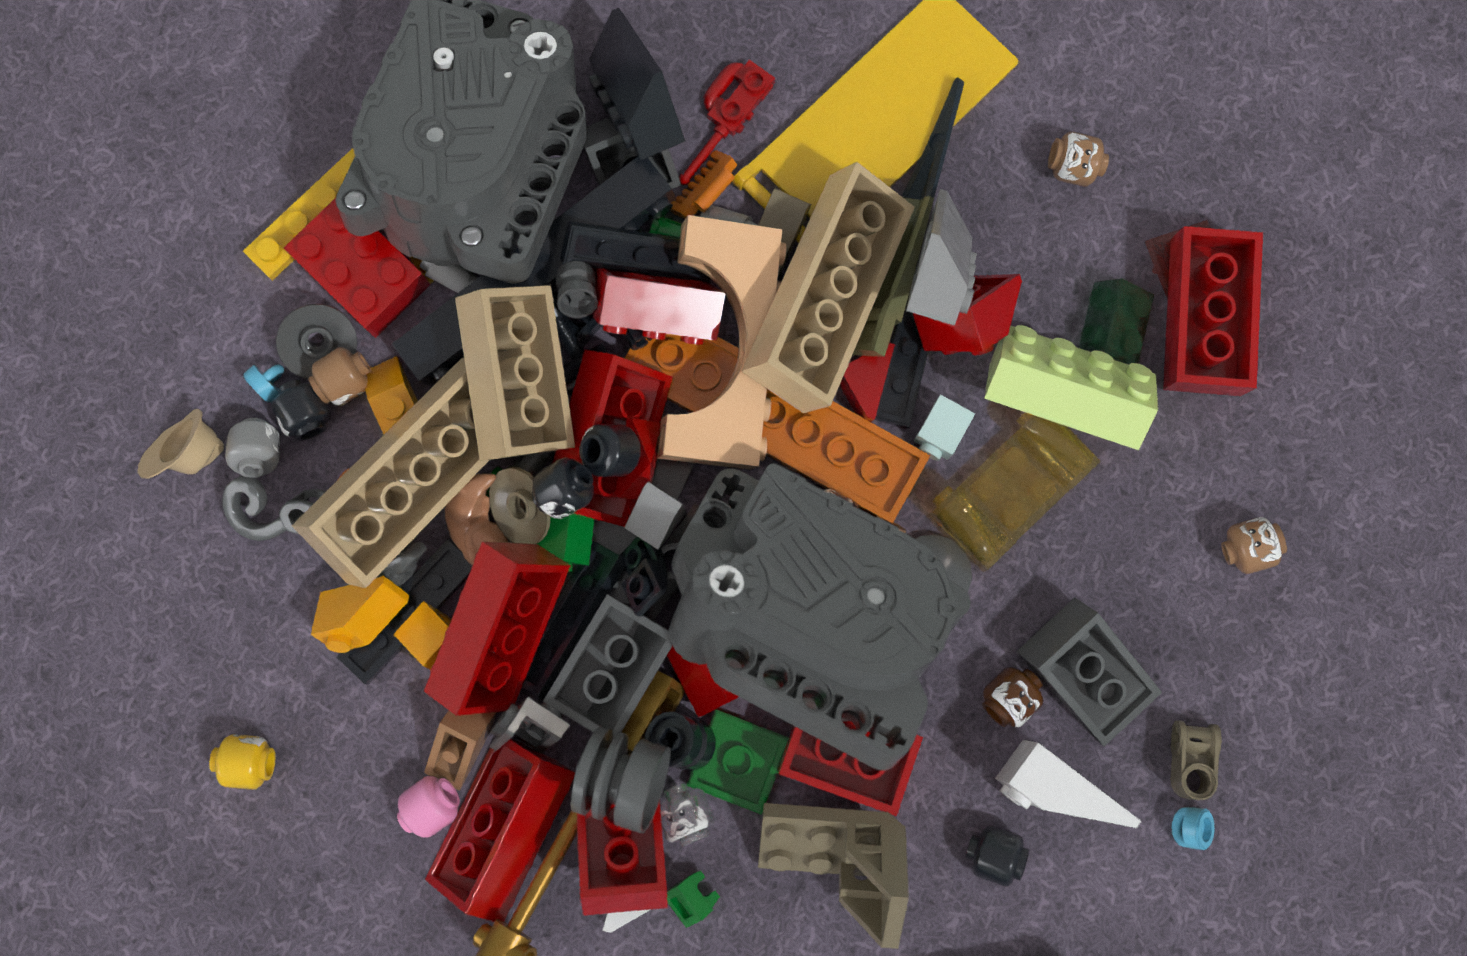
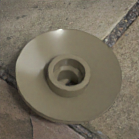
M510 467L496 474V480L490 486L489 491L491 512L497 526L513 543L537 544L544 539L549 530L550 516L541 512L533 501L532 485L534 477L529 472L517 467Z

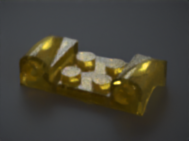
M1025 412L1016 420L1021 427L955 490L948 485L931 501L936 508L929 516L959 543L983 572L989 570L1016 544V541L1101 462L1068 426Z

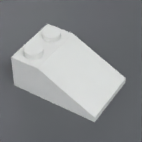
M1023 740L995 777L996 780L1003 784L1000 792L1016 805H1021L1025 809L1033 805L1042 810L1137 828L1141 822L1037 742Z

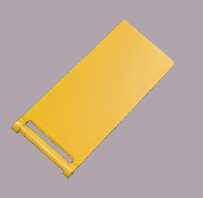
M923 0L751 163L743 167L734 176L735 179L732 183L740 191L744 189L765 209L771 194L755 179L756 175L762 171L783 192L811 204L807 214L809 218L812 216L829 176L855 162L861 164L882 182L891 187L920 160L952 84L957 77L964 81V87L953 127L1018 65L1019 60L956 0ZM803 225L796 239L798 242H800L806 229Z

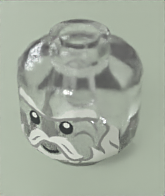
M682 783L663 792L665 800L660 802L662 830L667 841L670 843L678 842L680 848L711 835L709 829L715 824V816L702 789L693 788L688 790L686 783Z

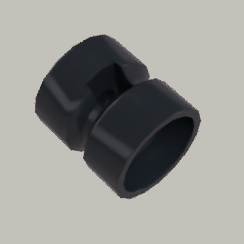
M664 712L656 716L648 725L645 733V740L670 748L669 767L687 771L698 770L706 766L712 759L716 749L715 735L712 728L706 722L676 712Z

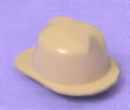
M194 409L183 420L165 430L144 452L138 465V474L141 478L145 479L154 477L166 469L184 474H196L203 467L209 465L224 450V444L217 438L213 429L202 421V411Z

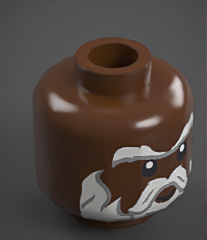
M1006 667L985 686L983 691L985 699L982 703L983 708L1000 726L1020 727L1043 705V696L1039 690L1043 686L1042 682L1027 668L1020 671L1014 667Z

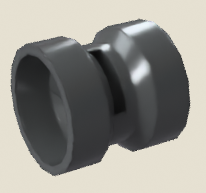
M581 261L567 262L560 266L555 277L559 310L571 318H582L592 314L598 305L594 269L589 264Z

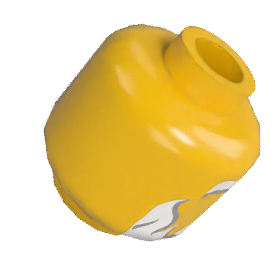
M232 734L224 738L219 747H215L212 750L209 767L211 772H215L217 781L221 786L254 790L260 787L265 780L268 781L272 777L275 768V750L269 747L268 742L263 737Z

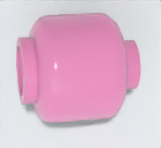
M426 776L405 790L398 798V822L408 833L413 832L422 838L431 837L455 820L458 814V805L460 804L459 795L448 780Z

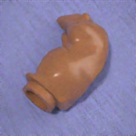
M490 473L475 475L445 506V520L450 537L462 552L465 560L472 566L482 542L509 543L507 537L497 524L489 521L490 497L486 496V491L496 480V476Z

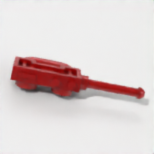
M750 59L745 65L739 62L728 64L707 89L703 103L708 110L707 119L716 124V127L713 129L714 134L685 172L680 174L679 181L682 185H688L691 182L690 179L722 138L725 139L729 134L734 137L736 133L740 134L745 127L743 123L753 118V110L760 101L763 102L774 87L775 77ZM735 79L740 83L729 99L724 100L721 98L722 94Z

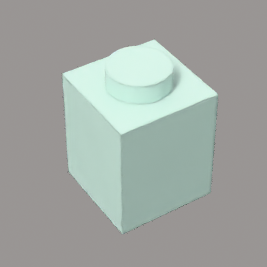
M940 394L915 437L914 442L920 445V450L931 455V459L939 461L943 457L948 460L955 452L975 413Z

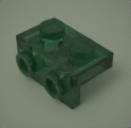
M1122 278L1095 282L1089 298V306L1081 332L1079 348L1089 352L1094 350L1105 352L1114 360L1128 365L1131 363L1139 364L1155 294Z

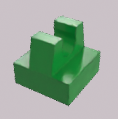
M701 870L674 884L667 890V902L686 928L707 917L713 911L712 907L720 898L716 890L704 897L697 889L698 883L705 878Z

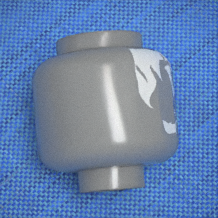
M248 418L236 423L230 428L227 435L225 453L227 465L234 472L244 477L258 478L271 473L276 469L280 457L281 440L279 432L268 422L259 418Z

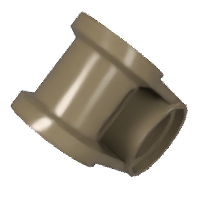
M1181 720L1174 721L1171 734L1172 762L1170 780L1172 789L1179 797L1189 800H1206L1216 792L1218 786L1219 754L1222 743L1219 725L1209 724L1208 727L1186 725ZM1190 738L1200 739L1201 742H1192ZM1193 770L1198 773L1201 782L1200 787L1195 792L1189 790L1186 783L1187 775Z

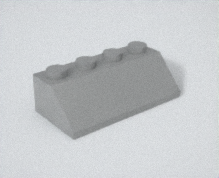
M939 190L912 280L906 311L955 325L959 312L967 314L974 290L972 288L975 281L973 275L976 268L975 260L977 253L971 251L973 238L946 190Z

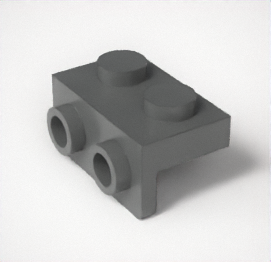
M527 697L518 707L512 703L507 711L500 715L490 731L495 738L489 747L497 751L514 735L536 751L543 753L562 738L569 724L561 719L562 714L554 707L545 703L539 705Z

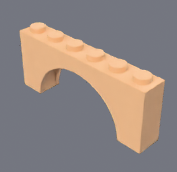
M688 215L682 223L678 263L703 272L725 293L737 320L739 353L735 370L728 385L712 404L696 412L679 415L667 414L661 419L658 459L748 470L759 467V462L764 461L767 452V438L762 437L763 421L767 422L769 419L771 399L766 398L767 388L743 373L742 368L782 282L777 281L778 268L783 266L786 257V243L781 242L782 229Z

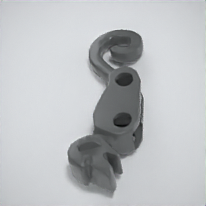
M239 476L226 485L222 496V506L227 521L237 533L250 540L265 541L273 539L285 531L299 534L292 525L314 504L309 502V498L316 497L319 499L326 491L322 489L304 490L282 506L277 519L268 523H257L250 520L243 512L240 503L241 494L245 493L249 497V504L245 507V511L249 516L254 517L261 513L267 505L266 490L256 478ZM415 542L406 546L377 577L385 576L400 587L415 574L416 563L427 550V547L422 542Z

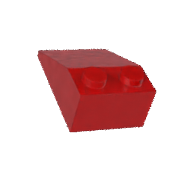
M660 801L653 819L644 834L614 825L615 804H612L602 820L592 818L591 810L586 815L577 813L580 900L583 915L668 908Z

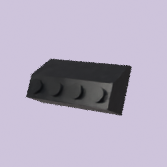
M616 8L612 10L589 58L594 73L589 75L588 78L596 97H599L604 111L606 114H609L615 130L619 131L626 149L633 147L639 158L643 160L685 142V138L662 70L621 9Z

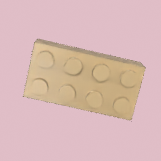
M551 286L480 289L456 297V308L480 461L574 448L575 442Z

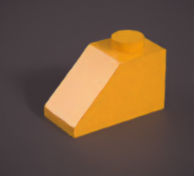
M398 356L372 367L371 372L366 374L368 380L365 387L367 399L383 435L418 402Z
M385 576L375 578L366 588L346 585L320 592L311 635L324 643L329 650L337 653H346L350 649L367 646L407 604L409 594Z

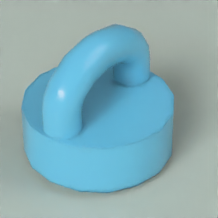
M253 365L243 373V377L267 403H271L280 393L273 383L283 375L284 367L282 365H274L263 373L257 366Z
M1195 807L1179 809L1172 821V836L1175 842L1182 847L1206 850L1211 845L1214 837V819L1210 811Z

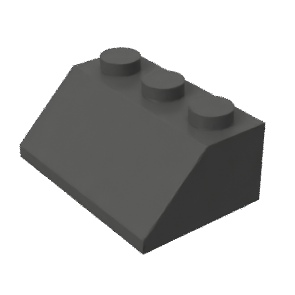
M607 594L543 702L592 732L599 726L611 729L614 739L619 732H622L673 645L669 639V631L644 615L641 617L635 616L631 607Z

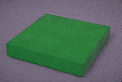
M715 709L709 725L716 738V749L713 757L706 766L698 770H692L686 786L762 815L764 803H767L789 737Z

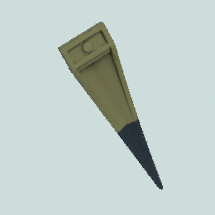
M959 77L952 84L929 141L902 194V197L915 208L852 355L885 357L894 325L902 322L964 87V81Z

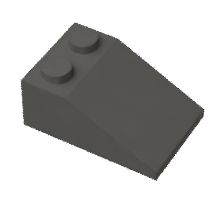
M1075 597L1016 651L1041 681L1103 747L1162 693L1100 614Z

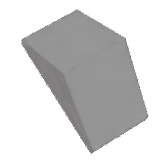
M647 482L624 528L654 548L659 549L680 525L687 512L680 502Z

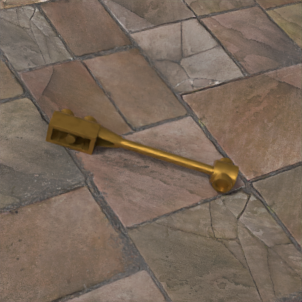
M657 671L622 730V733L629 736L628 755H631L641 739H645V733L650 722L664 712H674L685 693L680 683L660 671ZM570 811L509 923L507 924L496 919L493 926L485 923L477 930L473 938V945L479 949L476 956H537L536 948L530 945L532 939L523 933V930L577 834L576 812Z

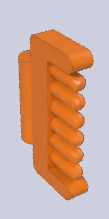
M717 150L713 151L711 157L715 162L708 161L707 167L710 169L702 168L700 170L701 174L705 177L695 175L694 180L699 184L690 182L688 187L691 190H682V195L687 198L677 196L676 201L672 202L673 206L670 211L683 219H686L688 215L694 216L698 210L705 213L735 179L731 173L737 167L735 160L730 155Z

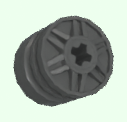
M599 726L592 734L579 760L574 777L571 809L573 812L586 815L591 810L592 818L602 820L612 804H615L614 825L644 834L653 819L665 785L670 762V748L641 739L631 755H628L629 736L619 732L613 739V731L611 729Z

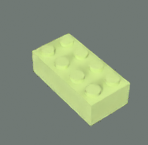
M1010 326L1009 334L998 342L989 365L984 399L1136 450L1140 449L1158 411L1156 374L1152 373L1147 367L1137 363L1128 365L1116 361L1102 351L1094 350L1089 352L1077 348L1072 342L1063 338L1050 339L1038 335L1035 330L1027 326Z

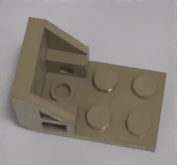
M764 803L758 868L775 871H804L815 874H839V902L881 948L898 949L909 899L906 827L889 812ZM854 875L866 876L868 879L859 880Z

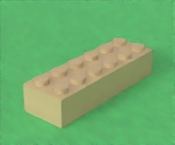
M858 162L829 176L742 368L743 373L802 413L831 406L915 208Z
M461 358L292 525L347 584L366 588L489 461H480L464 358Z

